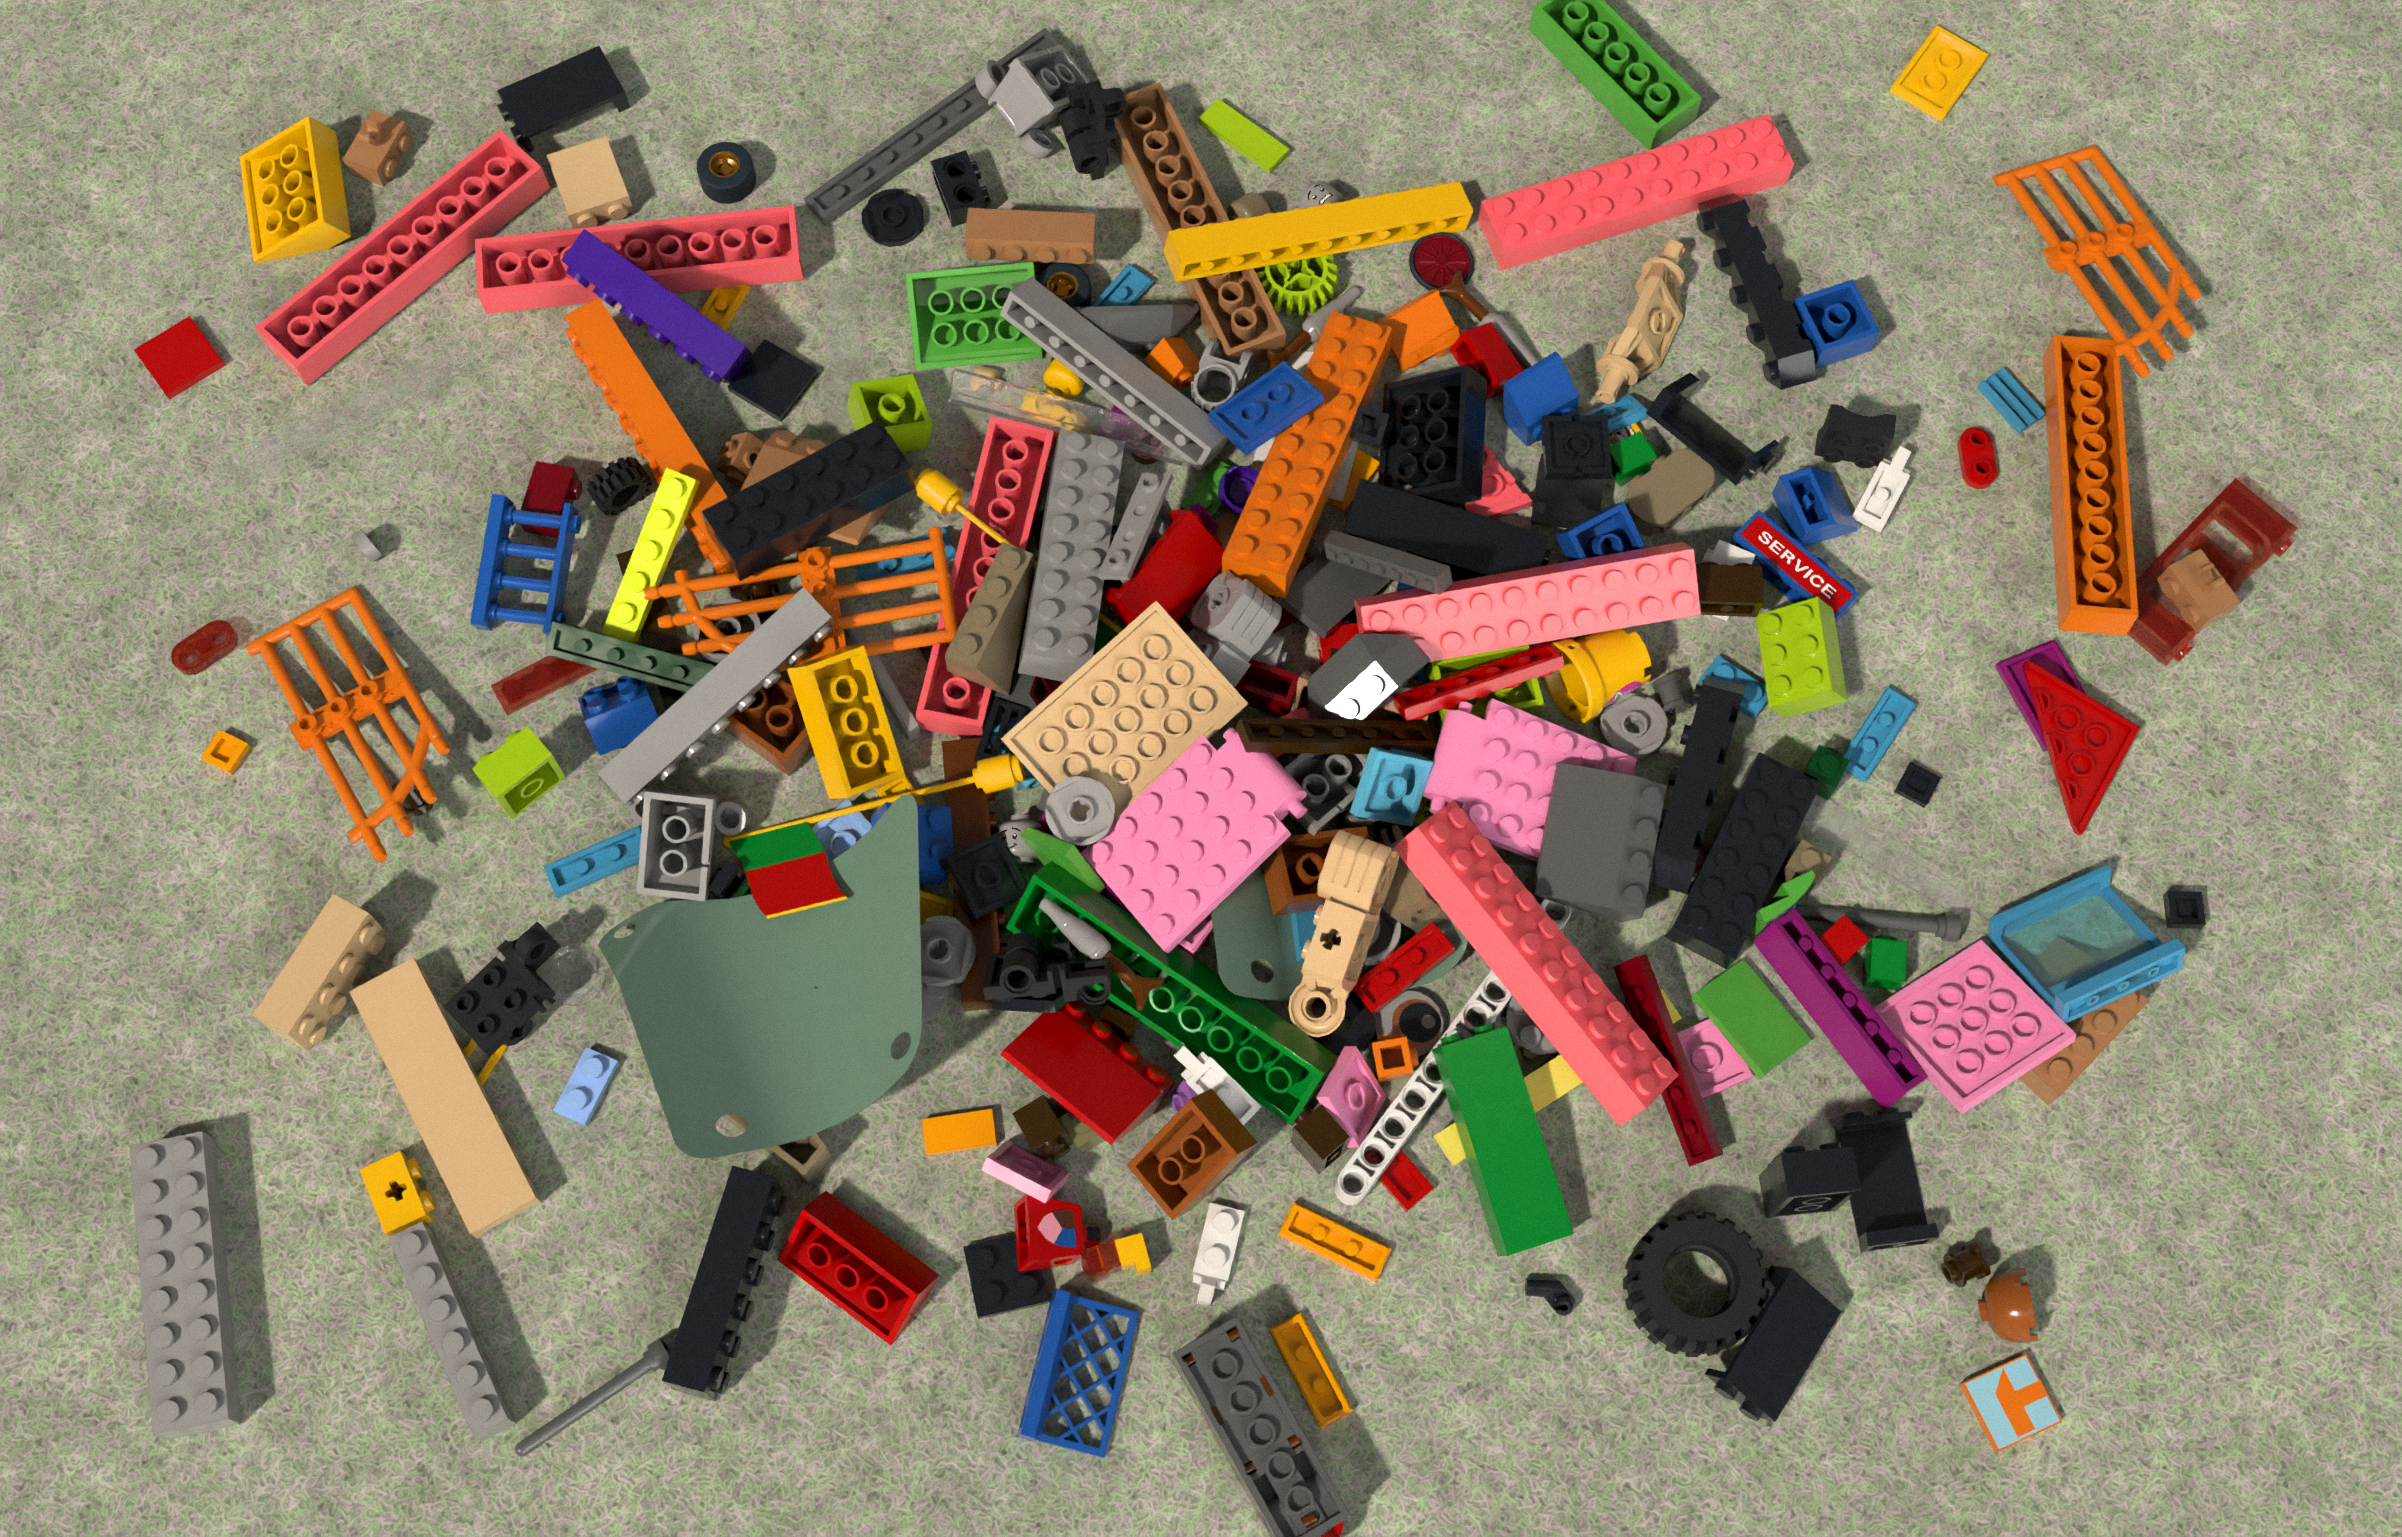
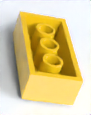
M864 645L844 648L787 669L829 799L849 798L906 776Z

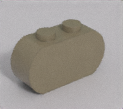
M1677 449L1668 457L1666 455L1660 456L1652 464L1651 470L1644 476L1642 473L1636 475L1627 485L1629 489L1624 503L1639 533L1650 537L1661 536L1705 501L1714 483L1713 467L1691 449Z

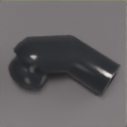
M1540 1278L1525 1279V1296L1544 1297L1553 1310L1562 1316L1569 1315L1573 1311L1574 1298L1561 1281Z

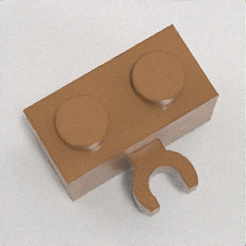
M371 110L342 159L350 175L384 187L388 179L396 175L398 161L402 154L408 153L412 146V136L405 121Z
M2201 548L2168 566L2157 579L2163 593L2172 599L2180 610L2183 620L2191 625L2196 633L2228 616L2241 602Z

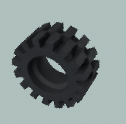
M618 458L617 463L611 461L608 463L609 466L607 468L601 467L599 469L600 473L594 474L591 477L593 481L588 482V493L600 511L605 515L610 513L611 515H617L619 510L621 512L627 510V507L634 506L635 502L645 499L643 495L649 494L652 480L636 458Z

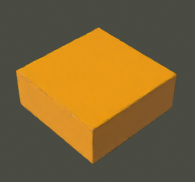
M219 729L200 758L204 762L233 775L251 746Z

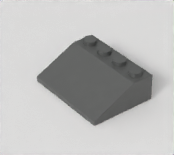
M1562 762L1557 763L1532 894L1622 923L1643 918L1667 786L1635 775Z

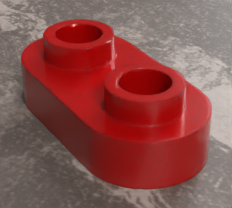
M1971 427L1961 434L1957 443L1962 477L1970 487L1985 489L1993 483L1997 476L1992 439L1985 430ZM1972 439H1977L1980 444H1975ZM1977 468H1982L1985 473H1980Z

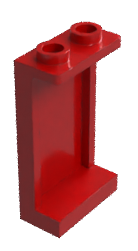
M1172 510L1169 514L1173 521L1172 524L1135 568L1131 579L1126 580L1120 588H1108L1102 595L1101 599L1126 627L1155 601L1177 623L1222 567V556L1224 553V549L1221 547L1222 543L1215 535L1207 531L1202 525L1201 517L1194 511Z

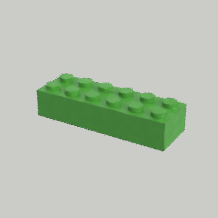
M1543 0L1533 7L1529 30L1648 150L1656 148L1696 119L1702 97L1604 0Z

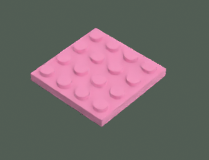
M1979 940L1873 1007L1927 1075L1928 1079L1961 1114L2076 1040V1033L1982 940Z

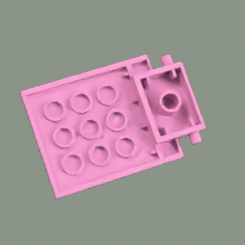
M1491 699L1488 702L1484 719L1471 714L1472 704L1460 702L1458 710L1446 712L1423 796L1432 800L1429 811L1433 814L1454 800L1465 811L1468 818L1481 834L1488 839L1490 844L1538 862L1556 764L1562 762L1633 775L1637 758L1495 699Z
M1229 728L1223 734L1227 742L1218 750L1214 748L1204 735H1201L1113 821L1109 831L1103 838L1090 844L1081 852L1155 942L1167 953H1170L1291 836L1290 831L1281 821L1290 812L1298 819L1307 811V808L1301 803L1307 796L1306 791L1271 753L1246 752L1239 734L1234 728Z

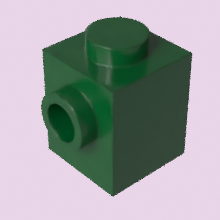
M1819 745L1810 758L1803 775L1821 783L1816 795L1828 801L1837 788L1850 760L1843 757L1842 753L1834 748Z

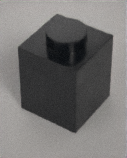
M1358 406L1349 437L1355 442L1386 450L1395 419L1390 414Z

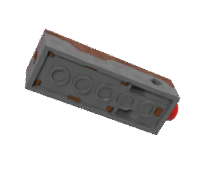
M1236 1316L1173 1352V1364L1270 1537H1340L1344 1522L1350 1518L1351 1514L1239 1318Z

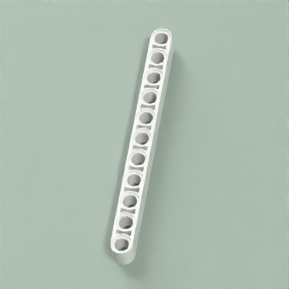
M1547 899L1543 900L1540 906L1544 911L1554 910L1560 914L1561 920L1554 921L1562 931L1570 918L1571 907ZM1492 970L1440 1039L1461 1033L1463 1039L1475 1036L1473 1029L1478 1027L1469 1024L1466 1018L1468 1015L1479 1016L1483 1021L1482 1026L1495 1023L1509 1004L1513 995ZM1490 988L1498 989L1502 993L1503 999L1494 1000L1490 998L1486 990ZM1440 1039L1433 1049L1442 1046ZM1432 1050L1340 1172L1335 1184V1193L1342 1203L1355 1205L1366 1197L1443 1093L1444 1086L1442 1080L1433 1081L1426 1074L1427 1069H1438ZM1411 1095L1417 1096L1422 1100L1423 1107L1413 1109L1406 1103L1405 1098ZM1396 1123L1402 1128L1403 1134L1397 1137L1391 1136L1386 1132L1385 1125ZM1374 1150L1381 1155L1382 1162L1377 1165L1370 1164L1365 1160L1364 1153ZM1348 1178H1354L1361 1184L1362 1189L1359 1192L1351 1193L1344 1188L1343 1181Z

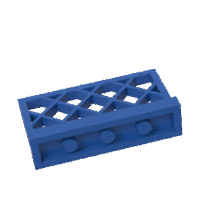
M1056 1289L1052 1293L1017 1433L1018 1438L1034 1440L1105 1458L1139 1312L1075 1296L1071 1292ZM1074 1305L1088 1308L1095 1322L1078 1331L1071 1319ZM1097 1311L1105 1312L1108 1314L1100 1318ZM1113 1315L1129 1318L1126 1333L1113 1340L1103 1321ZM1098 1325L1109 1344L1091 1354L1081 1335ZM1068 1327H1070L1074 1335L1066 1339ZM1076 1338L1086 1358L1069 1367L1062 1352L1064 1345ZM1124 1340L1122 1350L1120 1352L1116 1344ZM1112 1348L1119 1363L1117 1370L1105 1377L1094 1357ZM1089 1361L1100 1380L1083 1390L1072 1371ZM1061 1363L1065 1371L1057 1375L1059 1364ZM1068 1375L1078 1394L1061 1404L1053 1388L1055 1381ZM1115 1376L1113 1388H1111L1107 1380ZM1103 1384L1110 1395V1401L1106 1408L1096 1413L1085 1394ZM1081 1397L1091 1417L1074 1427L1063 1407ZM1052 1399L1056 1407L1048 1412L1050 1401ZM1059 1411L1069 1431L1059 1437L1042 1434L1046 1418ZM1107 1412L1103 1425L1099 1416ZM1092 1420L1095 1421L1102 1433L1098 1448L1085 1445L1076 1431ZM1072 1434L1076 1442L1065 1440L1064 1438Z

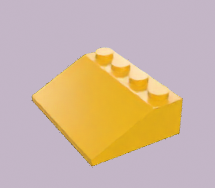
M307 116L239 157L254 263L328 250L352 236L336 131Z

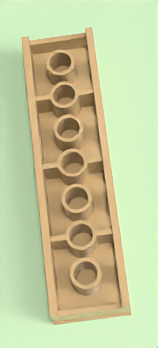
M413 957L349 991L470 1235L478 1239L483 1236V1233L530 1207L541 1204L542 1201L484 1087L481 1085L469 1058L465 1054L464 1048L430 981Z

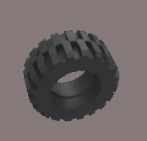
M1686 1211L1677 1217L1671 1215L1664 1218L1659 1224L1654 1225L1633 1248V1252L1625 1266L1627 1275L1623 1278V1289L1628 1292L1625 1303L1628 1310L1633 1309L1636 1315L1633 1321L1638 1329L1644 1327L1650 1333L1647 1338L1655 1345L1661 1342L1666 1345V1351L1677 1354L1679 1351L1686 1352V1357H1698L1701 1354L1711 1356L1718 1354L1726 1348L1729 1349L1750 1332L1763 1310V1304L1768 1301L1769 1289L1765 1288V1282L1769 1279L1768 1268H1762L1759 1262L1764 1257L1760 1248L1752 1249L1748 1243L1752 1237L1745 1230L1741 1234L1734 1230L1735 1222L1728 1218H1725L1722 1222L1716 1220L1715 1213L1705 1211L1700 1216L1696 1215L1695 1211ZM1684 1251H1695L1710 1257L1720 1266L1728 1283V1297L1721 1310L1703 1318L1689 1315L1674 1305L1668 1297L1663 1283L1664 1268L1673 1256Z

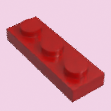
M1432 921L1395 950L1389 957L1358 979L1357 984L1352 990L1374 1016L1454 953L1455 948Z

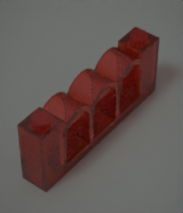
M2235 478L2136 579L2139 616L2127 635L2165 667L2173 659L2180 662L2193 648L2188 643L2197 633L2191 625L2172 614L2148 594L2146 590L2162 575L2168 566L2175 563L2174 561L2186 549L2193 553L2201 548L2220 575L2224 577L2233 592L2236 593L2242 585V580L2254 575L2274 553L2278 557L2283 555L2294 543L2289 537L2298 528ZM2216 520L2251 550L2253 562L2247 563L2233 558L2206 536L2203 531Z

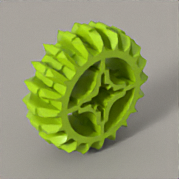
M1333 254L1254 268L1271 304L1275 303L1274 310L1276 314L1282 308H1286L1288 318L1292 314V310H1298V315L1301 318L1306 308L1313 314L1317 306L1322 307L1327 304V299H1332L1334 289L1338 285V267L1334 264ZM1309 263L1318 270L1321 278L1308 268ZM1270 273L1277 275V279L1283 282V288L1273 280Z

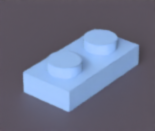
M586 1047L553 1111L587 1127L619 1062Z

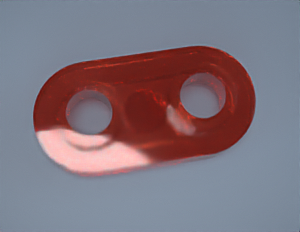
M223 620L211 621L175 645L171 652V661L181 673L196 675L233 651L238 642V635L228 622ZM226 636V639L221 644H216L218 637ZM197 655V659L194 662L187 663V659L190 656Z

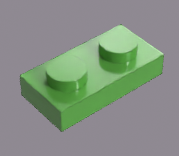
M1218 459L1180 505V510H1189L1191 505L1200 503L1213 519L1223 507L1218 496L1219 481L1223 474L1232 467Z

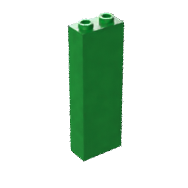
M1490 1023L1473 1029L1475 1036L1466 1039L1462 1038L1461 1033L1440 1039L1442 1046L1432 1049L1497 1256H1509L1573 1235L1574 1232L1508 1028L1505 1026L1495 1029L1494 1023Z

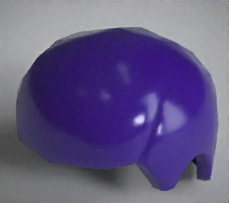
M1234 466L1227 470L1221 477L1218 486V496L1222 505L1231 513L1241 515L1260 472L1251 466Z

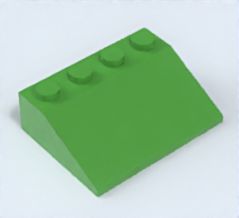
M1033 262L905 273L915 370L1043 359L1042 348L1000 315L1009 292L1030 277L1035 279Z

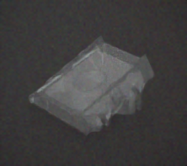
M945 457L939 464H930L926 459H916L913 462H909L913 468L914 481L923 470L930 468L933 471L938 470L962 488L961 497L963 502L961 505L966 509L968 508L976 476L975 467L963 466L955 457ZM914 489L900 496L897 512L898 521L950 525L964 524L965 516L959 511L953 514L948 512L945 515H941L917 496V491Z

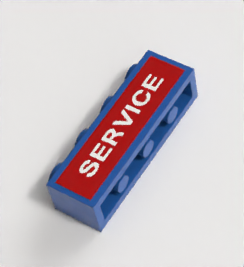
M1760 510L1733 535L1729 543L1756 554L1752 566L1762 567L1763 578L1793 604L1819 597L1833 608L1835 623L1853 607L1860 595L1848 580L1837 576L1830 570L1828 564L1823 559L1812 555L1805 549L1799 539L1788 535L1780 528L1774 518L1766 516Z

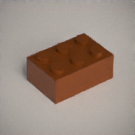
M779 678L768 689L764 686L761 687L754 694L756 700L742 712L737 709L728 717L730 723L724 730L790 776L813 748L793 686Z
M1367 826L1320 831L1315 836L1310 833H1303L1288 837L1261 864L1273 916L1316 911L1320 904L1324 905L1326 898L1318 896L1317 886L1333 838L1339 830L1370 840Z
M1211 1088L1191 1098L1127 1166L1167 1215L1174 1220L1197 1206L1258 1142Z

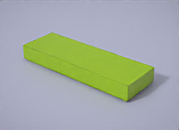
M1219 98L1198 118V124L1269 174L1289 155L1288 147Z

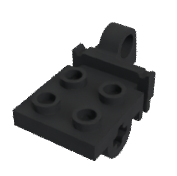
M1100 81L1080 84L1079 88L1070 89L1069 93L1071 96H1069V101L1071 105L1059 113V121L1068 143L1075 169L1078 173L1090 174L1092 181L1104 178L1105 166H1109L1107 148H1111L1110 139L1117 138L1118 134L1117 129H1115L1114 119L1124 114L1128 109L1123 90L1120 88L1102 89Z
M536 922L517 940H505L497 949L506 959L502 962L495 957L443 1007L483 1052L489 1056L494 1054L503 1044L512 1046L519 1043L530 1033L533 1027V1021L530 1018L538 1011L544 1013L547 1010L542 1002L545 999L552 1005L556 1002L553 998L556 993L535 971L561 946L539 922Z
M1028 932L1016 933L1009 939L1005 953L990 955L983 985L985 1001L996 999L997 1001L1005 1002L1015 997L1024 996L1042 998L1056 993L1057 988H1062L1065 1002L1077 1001L1079 994L1089 1004H1101L1109 998L1111 992L1110 958L1080 961L1078 949L1072 946L1067 937H1065L1064 942H1059L1058 938H1053L1052 948L1042 949V944L1035 935ZM1104 984L1105 987L1100 991H1092L1086 985Z

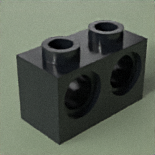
M966 150L931 161L933 179L952 227L967 222L968 208L987 209L986 205L991 204L986 186L980 187L978 182L981 179L977 162L970 161Z

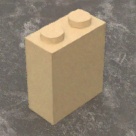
M607 136L546 155L573 229L594 227L598 223L609 219L620 220L626 217L628 213L634 212Z

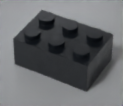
M1839 1142L1822 1144L1819 1146V1150L1805 1151L1804 1146L1785 1148L1783 1153L1775 1157V1160L1768 1164L1767 1168L1759 1175L1766 1218L1837 1211L1861 1191L1853 1146L1841 1148V1143Z

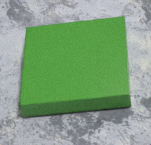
M1027 827L1021 834V838L1034 851L1044 866L1053 861L1098 893H1101L1105 888L1104 882L1074 844L1032 827Z

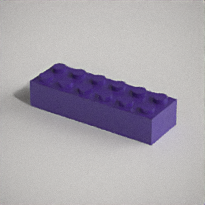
M583 229L561 261L568 266L565 272L585 288H588L590 284L595 286L592 292L613 308L617 303L621 305L622 308L619 311L639 327L643 322L649 327L646 331L665 346L672 342L676 345L673 351L691 365H694L696 361L701 363L702 367L699 370L717 384H720L722 380L730 384L751 357L752 353L745 345L586 229Z

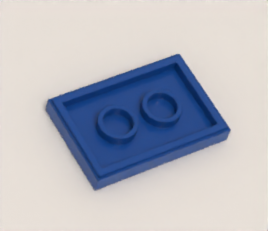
M1284 360L1209 412L1207 416L1209 422L1247 456L1325 400L1321 391Z

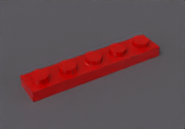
M1550 643L1392 695L1394 706L1406 721L1419 720L1426 717L1429 713L1441 709L1454 708L1460 702L1473 698H1484L1491 692L1503 688L1517 687L1522 682L1536 677L1549 676L1553 671L1564 668L1563 656Z

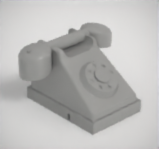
M1062 44L1015 58L1008 65L1010 69L1007 73L997 61L989 60L975 76L976 87L980 94L988 100V105H994L1014 131L1012 136L1020 139L1022 149L1035 158L1043 159L1056 148L1054 140L1038 128L1058 118L1059 113L1071 105L1069 101V96H1071L1069 93L1070 89L1079 88L1080 84L1090 83V80Z
M1286 753L1283 755L1282 762L1286 771L1307 793V796L1301 801L1307 808L1306 813L1298 819L1291 812L1289 815L1313 836L1318 834L1340 813L1341 823L1345 829L1367 826V830L1370 831L1377 820L1357 817L1350 813L1368 754Z
M647 789L644 791L643 803L637 805L634 802L631 806H628L632 819L642 824L636 894L706 901L709 894L708 887L716 827L721 833L726 835L740 833L749 824L750 811L747 805L738 799H728L718 806L719 797L717 794L686 792L673 789L660 791Z

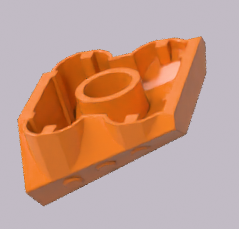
M1432 289L1375 320L1376 323L1393 327L1391 353L1401 372L1420 366L1423 360L1431 356L1443 357L1450 353L1449 349L1460 336L1459 328L1453 321L1437 289Z

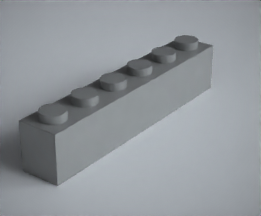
M421 1221L389 1237L390 1244L472 1436L484 1441L516 1425V1420L433 1229Z

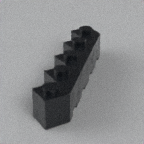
M1732 193L1698 203L1699 214L1696 217L1698 228L1703 234L1715 241L1716 250L1713 251L1714 264L1721 272L1731 276L1730 300L1736 308L1748 315L1749 325L1746 326V335L1749 342L1764 351L1766 363L1763 364V374L1765 379L1780 390L1817 380L1813 348L1809 339L1802 340L1798 332V326H1800L1801 321L1792 301H1784L1781 294V288L1784 285L1775 264L1768 265L1765 259L1764 251H1766L1767 246L1758 226L1751 227L1746 214H1749L1750 209L1746 200Z
M1706 675L1703 685L1696 684L1692 703L1697 704L1692 725L1685 724L1680 744L1686 746L1680 767L1673 766L1668 785L1673 787L1668 808L1662 809L1659 825L1661 833L1654 853L1649 881L1651 885L1688 894L1746 685L1709 675Z

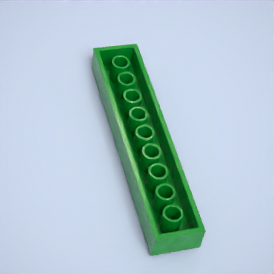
M1053 861L1033 874L1006 927L1014 934L1028 932L1035 935L1040 940L1042 949L1052 948L1053 938H1058L1059 942H1064L1066 936L1052 919L1039 908L1041 901L1049 897L1059 907L1078 917L1102 934L1109 941L1111 952L1137 975L1164 978V983L1160 987L1149 991L1144 1008L1141 1011H1137L1136 1001L1130 987L1111 971L1112 985L1109 1000L1177 1047L1186 1046L1196 1057L1202 1051L1208 1057L1211 1056L1258 1103L1293 1126L1295 1124L1294 1120L1310 1107L1338 1059L1336 1054L1254 998H1246L1230 992L1222 983L1217 973L1176 946L1170 953L1163 951L1135 917ZM1078 950L1080 961H1087L1088 959ZM1104 984L1089 985L1096 991H1100L1105 987Z

